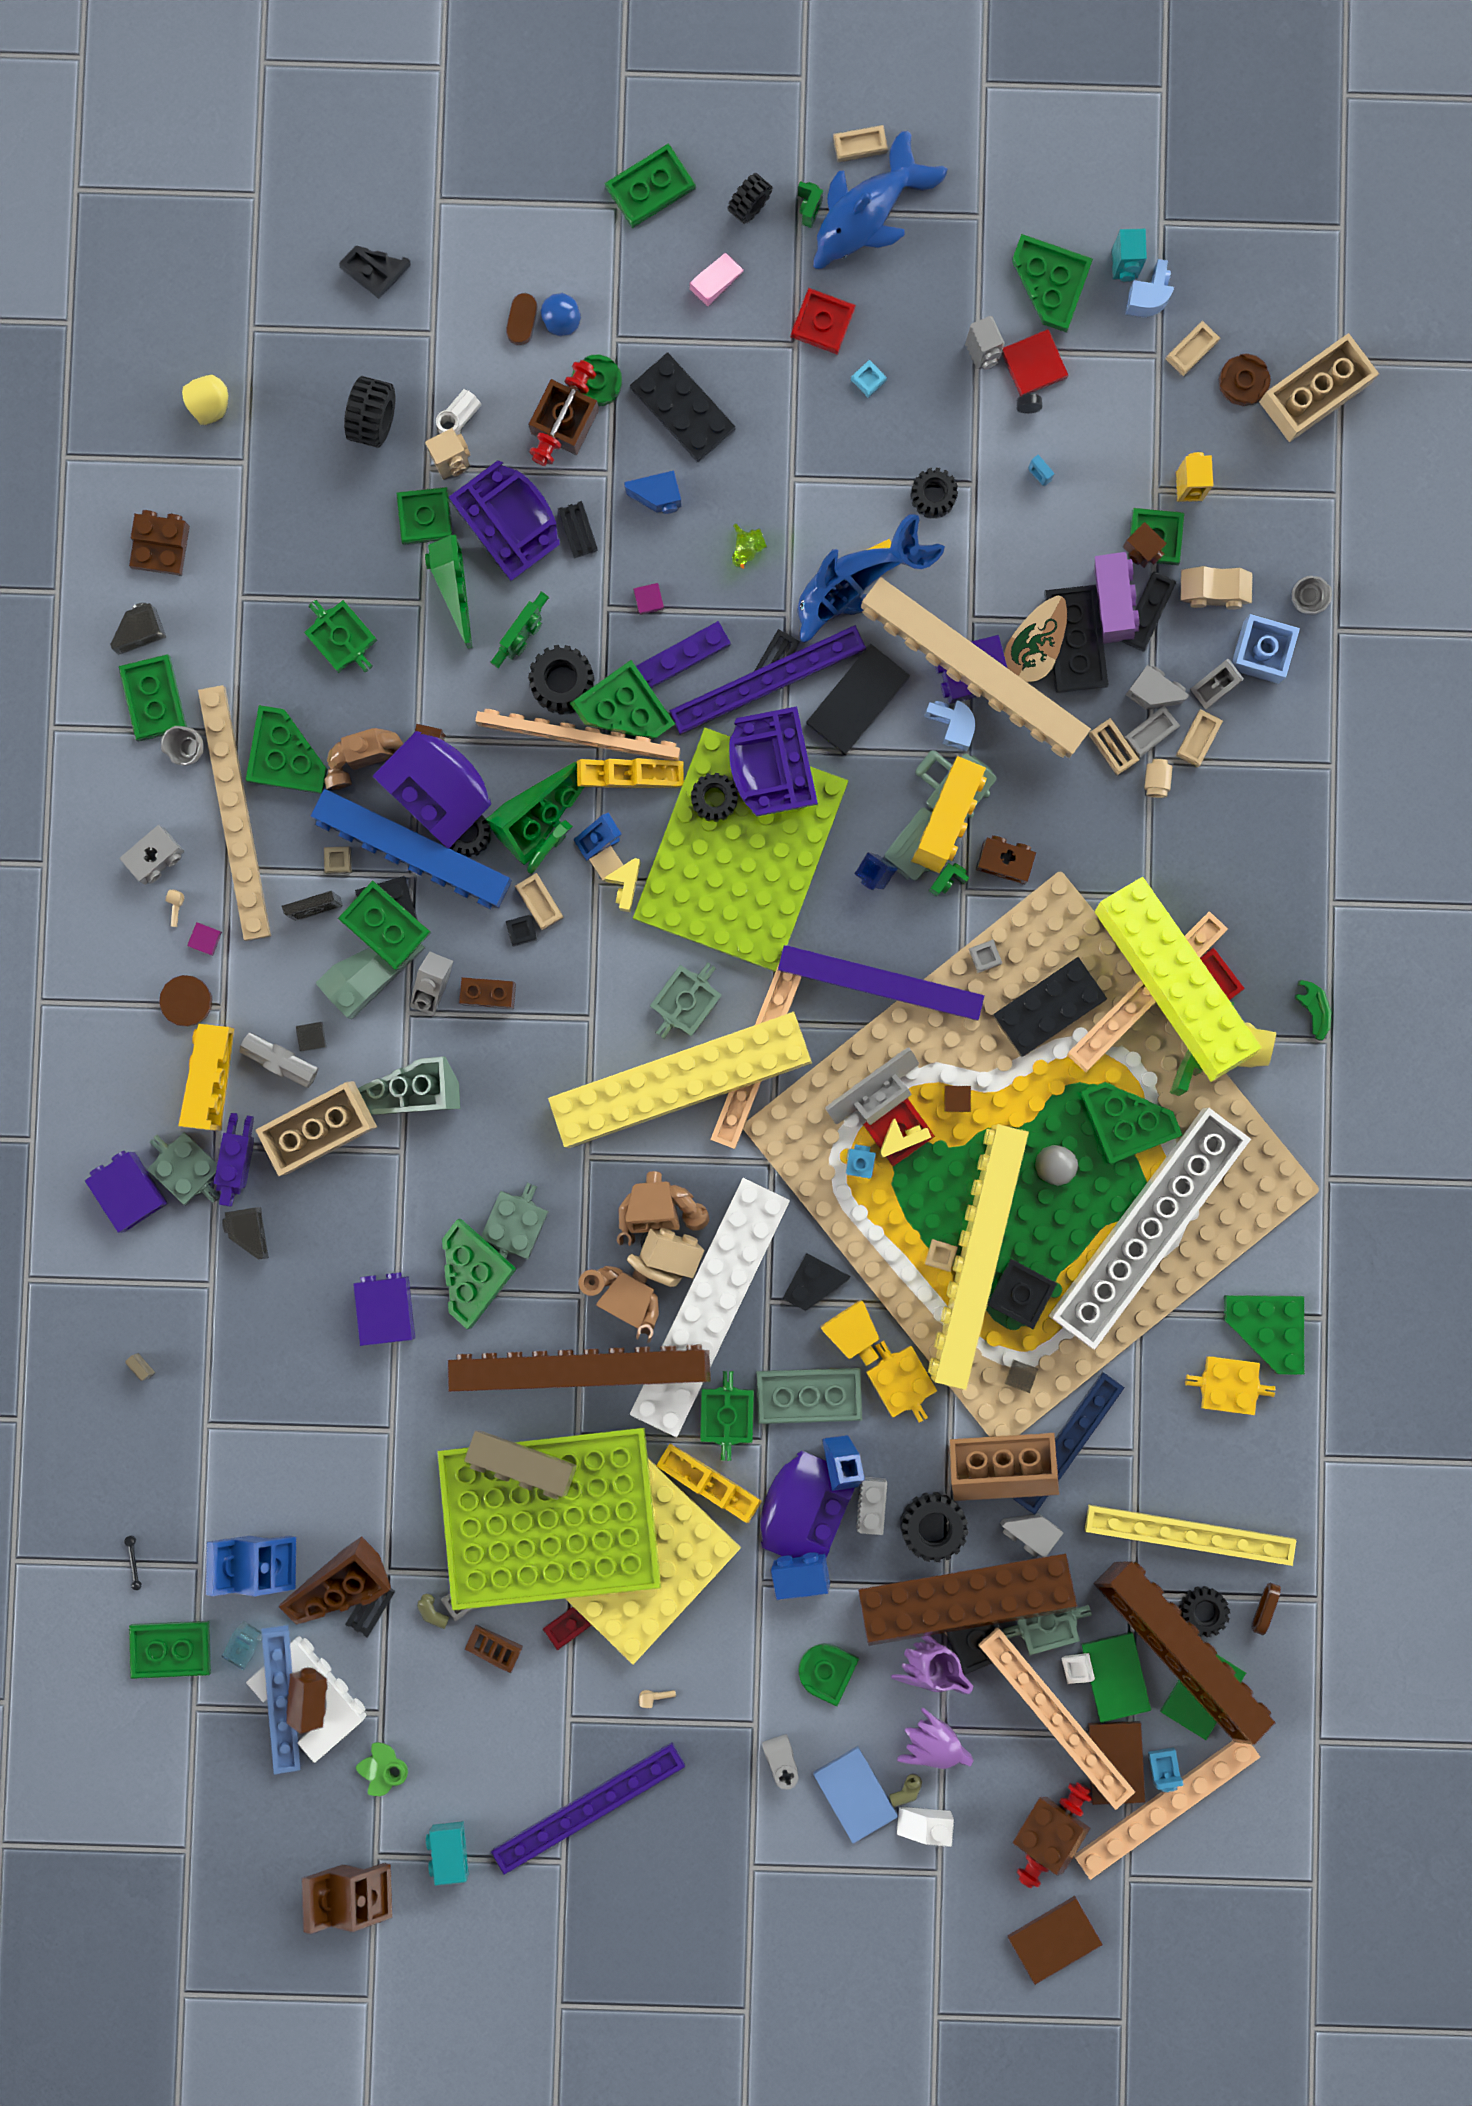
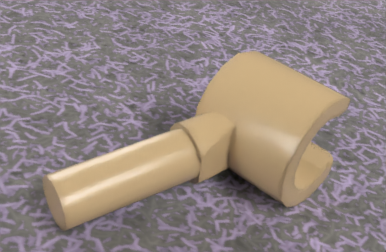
M174 889L168 891L166 902L173 904L171 926L177 927L178 912L185 897L183 893Z
M643 1690L639 1695L638 1703L642 1708H652L653 1700L676 1697L675 1690L659 1693Z

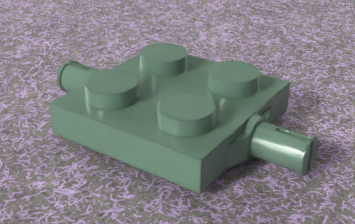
M707 962L699 975L679 965L650 1005L665 1020L657 1032H655L660 1036L662 1033L661 1037L665 1039L672 1027L683 1030L691 1037L722 996L707 981L714 970H716L713 965L710 968L711 964Z
M185 1132L168 1145L158 1135L153 1137L155 1140H150L149 1143L160 1153L147 1170L183 1205L186 1206L195 1196L201 1193L212 1203L216 1201L215 1198L218 1199L220 1197V1194L210 1186L216 1174L217 1163Z
M528 1182L522 1196H512L500 1191L481 1235L486 1242L493 1244L499 1249L498 1252L505 1259L508 1254H516L529 1259L549 1211L538 1207L531 1201L537 1186Z
M1089 1605L1076 1608L1074 1611L1017 1620L1018 1625L1003 1628V1632L1007 1638L1021 1635L1025 1640L1028 1654L1033 1655L1079 1642L1080 1639L1076 1629L1077 1619L1092 1616Z

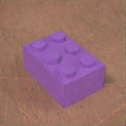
M1126 552L1095 556L1094 569L1103 643L1134 639L1135 632L1139 631L1138 610H1133V606H1136L1135 584L1130 585V581H1133L1132 559L1127 560Z

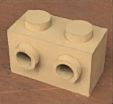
M453 428L425 441L431 458L443 480L452 475L459 476L467 470L466 468L470 466L467 457L471 456L462 434L456 435Z
M650 1228L639 1257L649 1267L693 1278L704 1249L697 1243L698 1240L690 1235L684 1234L683 1237H680L665 1228H661L660 1231Z

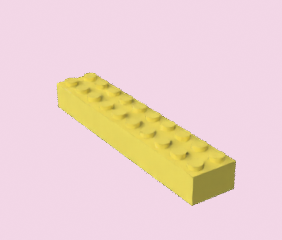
M794 1012L549 1097L548 1100L565 1148H572L812 1064L796 1015Z
M999 1124L992 1125L991 1129L986 1130L983 1144L987 1145L985 1154L980 1155L977 1169L981 1170L979 1180H974L971 1195H975L973 1205H968L965 1220L969 1222L967 1230H962L959 1239V1245L963 1247L961 1255H956L953 1271L956 1272L954 1282L950 1281L946 1296L950 1300L948 1307L944 1306L941 1313L940 1322H943L944 1325L942 1333L937 1332L934 1342L937 1354L936 1358L931 1357L928 1367V1373H930L932 1380L936 1383L964 1390L967 1389L1029 1133L1027 1131Z

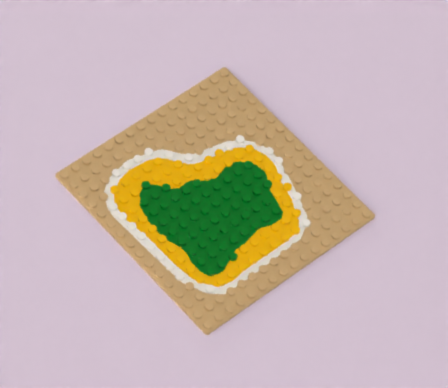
M1057 872L924 979L985 995L978 1021L896 1001L746 1121L743 1128L929 1362L931 1357L936 1358L937 1349L934 1347L937 1332L942 1333L944 1323L940 1322L941 1313L944 1306L948 1307L950 1298L946 1296L949 1282H954L956 1272L953 1271V1264L950 1272L925 1264L931 1241L933 1239L956 1246L958 1248L955 1257L956 1255H961L963 1246L959 1245V1239L962 1230H967L969 1222L965 1220L968 1205H973L975 1195H971L974 1180H979L981 1170H978L977 1166L980 1155L986 1152L987 1145L983 1144L986 1130L991 1129L992 1125L999 1124L1029 1132L989 1297L1010 1258L1056 1282L1057 1285L1034 1329L987 1305L967 1389L949 1386L989 1437L1020 1435L1319 1191L1316 1183L1226 1073L1211 1082L1203 1071L1196 1076L1192 1075L1188 1092L1181 1096L1170 1093L1178 1068L1188 1048L1157 1003L1087 1072L1081 1069L1067 1055L1141 979L1101 923L1094 910L1062 872ZM994 940L1002 964L977 973L968 949ZM1079 957L1107 997V1000L1025 1056L1020 1057L992 1015L1073 959ZM909 1047L918 1060L919 1065L900 1078V1080L912 1094L908 1099L935 1137L892 1167L886 1157L881 1158L880 1148L862 1125L866 1120L858 1110L840 1123L835 1124L825 1108L854 1085L872 1074L876 1069L894 1058L898 1053ZM1103 1082L1112 1084L1126 1092L1135 1094L1149 1102L1173 1111L1182 1135L1203 1108H1210L1251 1140L1094 1350L1048 1315L1182 1136L1109 1164L1080 1091ZM944 1086H971V1112H944ZM855 1144L870 1147V1152L876 1153L871 1178L846 1174L848 1149H854ZM1058 1145L1065 1147L1075 1155L1078 1169L1076 1176L1069 1183L1057 1186L1047 1183L1038 1176L1035 1162L1037 1155L1043 1148Z

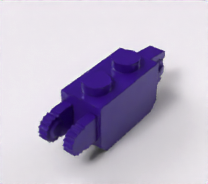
M231 1113L226 1133L223 1132L214 1184H217L216 1190L221 1191L219 1205L232 1207L235 1194H240L241 1189L245 1188L247 1184L254 1146V1137H251L254 1122L253 1116L247 1115L244 1121L243 1134L238 1135L235 1134L238 1114Z

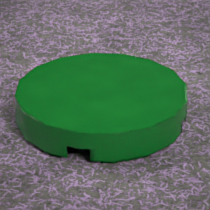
M601 354L585 357L584 361L594 367L593 371L596 373L595 379H588L586 385L589 391L584 395L597 400L598 407L613 402L622 388V375L619 367L611 358Z

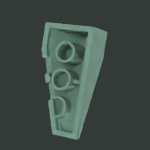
M421 944L397 971L369 947L334 964L316 984L347 1018L353 1019L425 947Z
M446 1057L418 1059L404 1068H399L381 1079H376L358 1088L371 1115L461 1109L459 1082Z

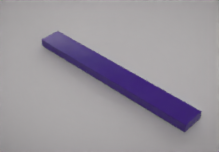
M856 625L675 707L669 710L679 734L682 735L866 650V646Z
M787 945L783 946L777 970L976 1021L979 1020L985 996Z
M671 1742L493 1848L491 1854L503 1875L683 1769L685 1763Z

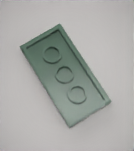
M860 1368L756 1371L758 1424L862 1421Z

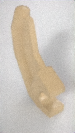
M630 1254L627 1258V1261L635 1270L647 1278L666 1286H677L683 1278L682 1275L649 1267L641 1258Z

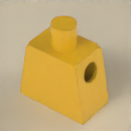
M861 1299L820 1326L823 1332L848 1359L859 1354L867 1366L879 1358L871 1346L879 1340V1336Z

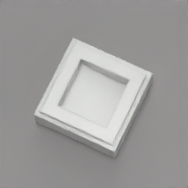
M1089 1653L1066 1655L1062 1658L1068 1684L1092 1682L1095 1679Z

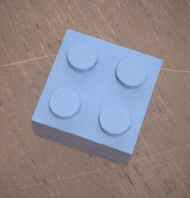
M1250 614L1243 621L1232 664L1239 673L1279 684L1287 676L1300 628Z

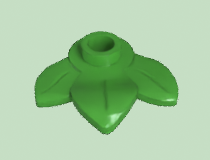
M375 1742L371 1746L373 1756L367 1757L358 1763L356 1770L362 1777L371 1781L368 1787V1795L383 1796L390 1791L392 1786H398L406 1780L408 1767L404 1761L397 1759L392 1747L385 1743ZM391 1768H398L400 1774L397 1776L393 1775Z

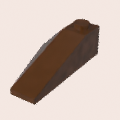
M361 1536L340 1551L280 1603L279 1608L297 1625L324 1617L329 1612L340 1610V1612L346 1611L350 1606L362 1603V1606L370 1604L391 1589V1585L379 1553Z

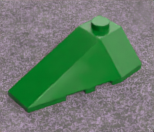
M450 535L428 545L429 553L425 554L426 568L431 569L467 649H472L462 548L457 536Z
M571 763L508 800L486 818L496 837L521 864L525 865L532 859L552 829L561 823L559 819L566 808L572 807L584 789L582 786H577V763Z

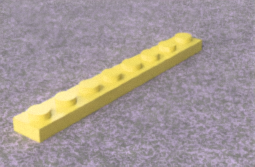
M1088 1505L1085 1532L1293 1566L1296 1539L1094 1505Z

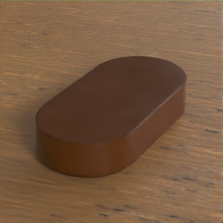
M528 293L518 294L512 301L506 332L510 342L515 345H525L532 338L538 307L535 298Z
M1271 1582L1266 1585L1253 1619L1252 1630L1254 1633L1262 1636L1266 1634L1280 1597L1281 1587Z

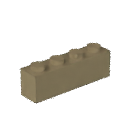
M481 1430L474 1432L464 1460L471 1463L470 1468L483 1473H485L486 1469L495 1472L494 1477L508 1482L510 1478L520 1481V1487L528 1490H534L537 1487L544 1490L543 1495L553 1499H558L559 1496H567L577 1465Z

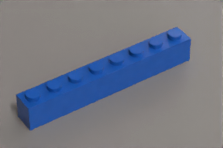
M327 789L323 790L311 814V817L317 821L316 826L328 832L333 828L340 832L339 837L351 843L356 839L363 843L361 846L363 849L375 854L377 850L386 854V860L397 865L401 861L409 865V871L419 876H422L424 872L432 876V882L442 887H445L447 883L455 887V893L465 898H468L470 894L478 898V904L490 910L492 906L500 907L512 883L509 877Z

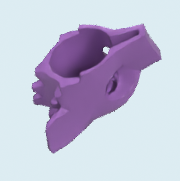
M931 1636L922 1637L925 1643H914L913 1645L916 1647V1650L906 1648L904 1655L910 1664H902V1668L909 1676L895 1674L891 1676L894 1680L933 1692H944L953 1689L961 1694H970L973 1689V1685L963 1675L961 1664L956 1654L947 1647L940 1645Z
M921 1708L927 1719L920 1720L917 1724L918 1728L909 1727L905 1729L913 1743L907 1744V1749L914 1755L902 1754L897 1758V1761L940 1769L950 1768L957 1763L971 1767L974 1760L971 1754L961 1746L953 1729L924 1708Z

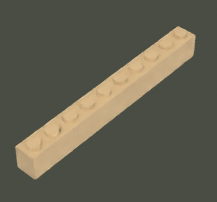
M882 577L878 579L862 601L861 608L864 610L863 614L872 621L877 619L885 625L884 629L893 636L898 634L905 639L904 643L910 649L923 652L927 655L925 658L928 662L936 667L940 665L945 668L947 675L957 682L963 681L968 685L967 689L972 694L978 697L982 695L989 700L988 704L998 712L1003 710L1010 715L1009 719L1015 725L1028 728L1033 738L1039 742L1045 741L1052 746L1051 750L1058 756L1070 758L1091 730V728Z

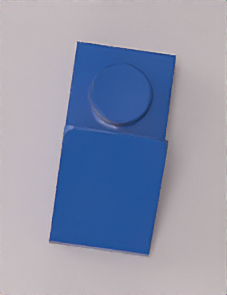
M608 812L601 815L573 840L586 861H588L610 845L612 847L620 841L619 836L622 834Z

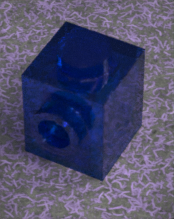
M868 852L854 874L862 879L861 883L871 890L875 888L884 890L896 872L897 867L880 855Z

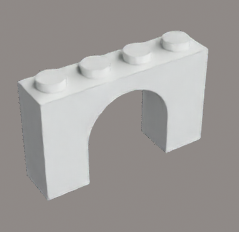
M298 1636L290 1643L292 1673L299 1672L307 1667L314 1668L327 1678L328 1684L326 1691L327 1708L323 1728L307 1732L298 1741L300 1747L315 1763L359 1725L367 1714L364 1712V1705L357 1698L353 1699L349 1695L347 1685L340 1678L336 1679L332 1675L330 1665L323 1658L319 1659L315 1655L313 1645L306 1638L302 1639ZM263 1666L246 1682L262 1702L267 1700L265 1668Z

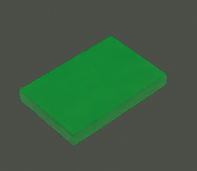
M668 143L607 181L605 187L630 226L634 228L696 189V184Z
M169 654L118 666L136 741L139 742L163 736L166 730L174 726L187 727Z
M373 880L338 918L396 971L431 934L424 925Z
M209 1621L129 1625L130 1679L206 1676L211 1674Z
M1132 1632L1081 1643L1083 1654L1089 1653L1095 1677L1090 1684L1100 1723L1151 1711Z
M1216 1654L1222 1663L1226 1662L1235 1671L1234 1676L1241 1683L1246 1672ZM1179 1680L1160 1710L1161 1713L1204 1740H1207L1217 1723Z

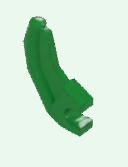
M564 820L540 846L527 867L528 873H534L553 847H557L566 838L565 834L573 827L568 821Z
M1299 980L1298 986L1305 987L1306 994H1296L1295 999L1308 1009L1312 1015V1034L1316 1036L1317 1040L1323 1041L1330 1030L1332 1015L1325 991L1312 982Z

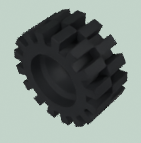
M753 173V175L748 176L747 180L743 181L742 186H739L737 188L738 191L733 194V199L729 201V206L727 207L728 211L743 224L749 223L750 219H754L755 215L760 212V209L765 206V202L770 198L769 195L772 193L773 187L758 173Z
M937 467L933 471L932 468H928L925 473L924 471L919 473V477L915 478L911 489L912 505L917 507L919 514L923 512L925 513L924 517L928 518L929 515H933L932 518H937L938 515L943 517L947 511L950 512L958 495L957 482L954 483L955 478L953 475L949 476L947 470L941 472L940 468ZM931 484H937L942 487L944 497L937 502L929 501L924 493L925 488Z
M708 773L705 777L701 776L698 782H695L691 792L694 811L698 813L699 817H703L709 822L710 820L719 822L721 819H727L729 815L733 814L737 806L738 794L734 782L729 780L726 775L721 776L720 773H715L714 775ZM711 788H718L725 795L724 802L718 807H711L705 802V793Z
M481 815L473 823L477 828V836L473 841L463 842L458 839L450 847L451 850L467 857H472L474 854L477 856L480 854V851L487 848L486 845L491 841L490 835H492L486 818Z
M1197 1586L1194 1587V1591H1187L1188 1595L1186 1598L1183 1596L1181 1599L1183 1604L1179 1607L1182 1612L1180 1616L1198 1629V1636L1202 1637V1635H1205L1206 1637H1211V1634H1220L1218 1631L1220 1629L1224 1630L1226 1628L1224 1624L1226 1622L1229 1623L1230 1620L1228 1614H1230V1609L1227 1606L1229 1605L1219 1592L1207 1586H1203V1588ZM1201 1602H1209L1214 1607V1615L1208 1621H1200L1196 1618L1195 1609Z

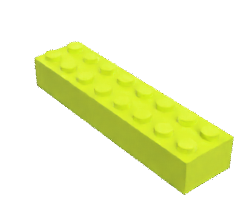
M1144 877L1139 878L1100 901L1094 911L1211 1082L1247 1061L1262 1048Z

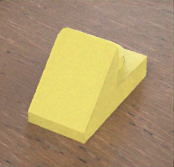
M634 858L604 878L606 882L624 885L623 889L618 888L616 903L620 904V911L631 912L641 863L640 859Z
M894 1118L879 1152L881 1158L931 1138L928 1128L921 1130L920 1125L906 1130L907 1136L903 1137Z

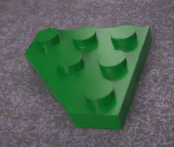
M1021 234L1012 263L1042 324L1067 333L1093 258Z
M632 660L570 703L585 725L646 737L652 740L675 724Z
M259 705L246 781L322 794L325 788L324 779L328 771L326 766L284 709Z
M1107 1082L1080 1091L1109 1164L1183 1136L1173 1111L1149 1102L1135 1094L1126 1092Z
M457 1219L442 1238V1246L446 1254V1265H444L446 1286H449L450 1297L448 1310L466 1329H471L517 1269L462 1219Z
M1224 1295V1321L1240 1335L1253 1351L1276 1374L1304 1375V1296Z

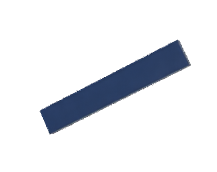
M1104 1372L1097 1378L1055 1438L1058 1482L1125 1388ZM1048 1496L1014 1497L1013 1500L1035 1515Z

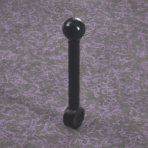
M128 1536L125 1538L124 1543L129 1548L133 1576L131 1587L133 1590L138 1591L141 1589L142 1584L138 1580L134 1552L136 1538Z

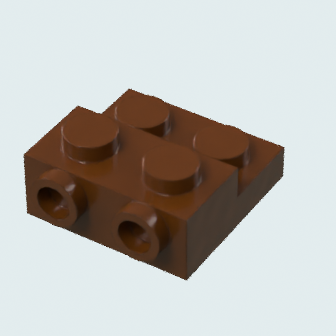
M142 510V514L134 513L131 532L133 545L129 567L131 569L182 576L190 528L187 522L183 520L182 516L177 514H167V518L157 517L158 514L150 510Z

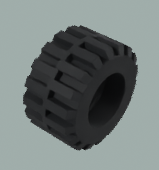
M360 376L356 380L349 394L344 418V430L348 440L376 448L381 447L388 436L394 416L396 396L393 384L365 376Z
M554 645V649L549 650L547 647L544 649V654L540 655L538 653L535 657V663H531V673L528 675L531 691L539 705L543 708L546 707L549 712L554 713V711H557L560 715H564L566 711H569L570 714L574 713L575 710L570 703L594 686L595 680L591 664H589L586 656L581 655V652L576 648L572 650L568 645H565L564 648ZM560 667L569 668L577 675V681L573 688L563 693L554 692L547 685L549 674Z
M933 1492V1494L923 1493L919 1498L916 1496L912 1499L913 1502L910 1505L907 1504L905 1507L906 1511L901 1516L902 1524H900V1528L907 1547L915 1556L921 1557L927 1562L934 1560L935 1563L941 1562V1559H946V1561L952 1559L951 1555L954 1553L957 1555L960 1552L959 1548L961 1545H965V1536H968V1523L964 1512L954 1500L945 1494L940 1495L938 1492ZM930 1513H941L949 1521L947 1534L938 1541H927L919 1533L921 1520Z

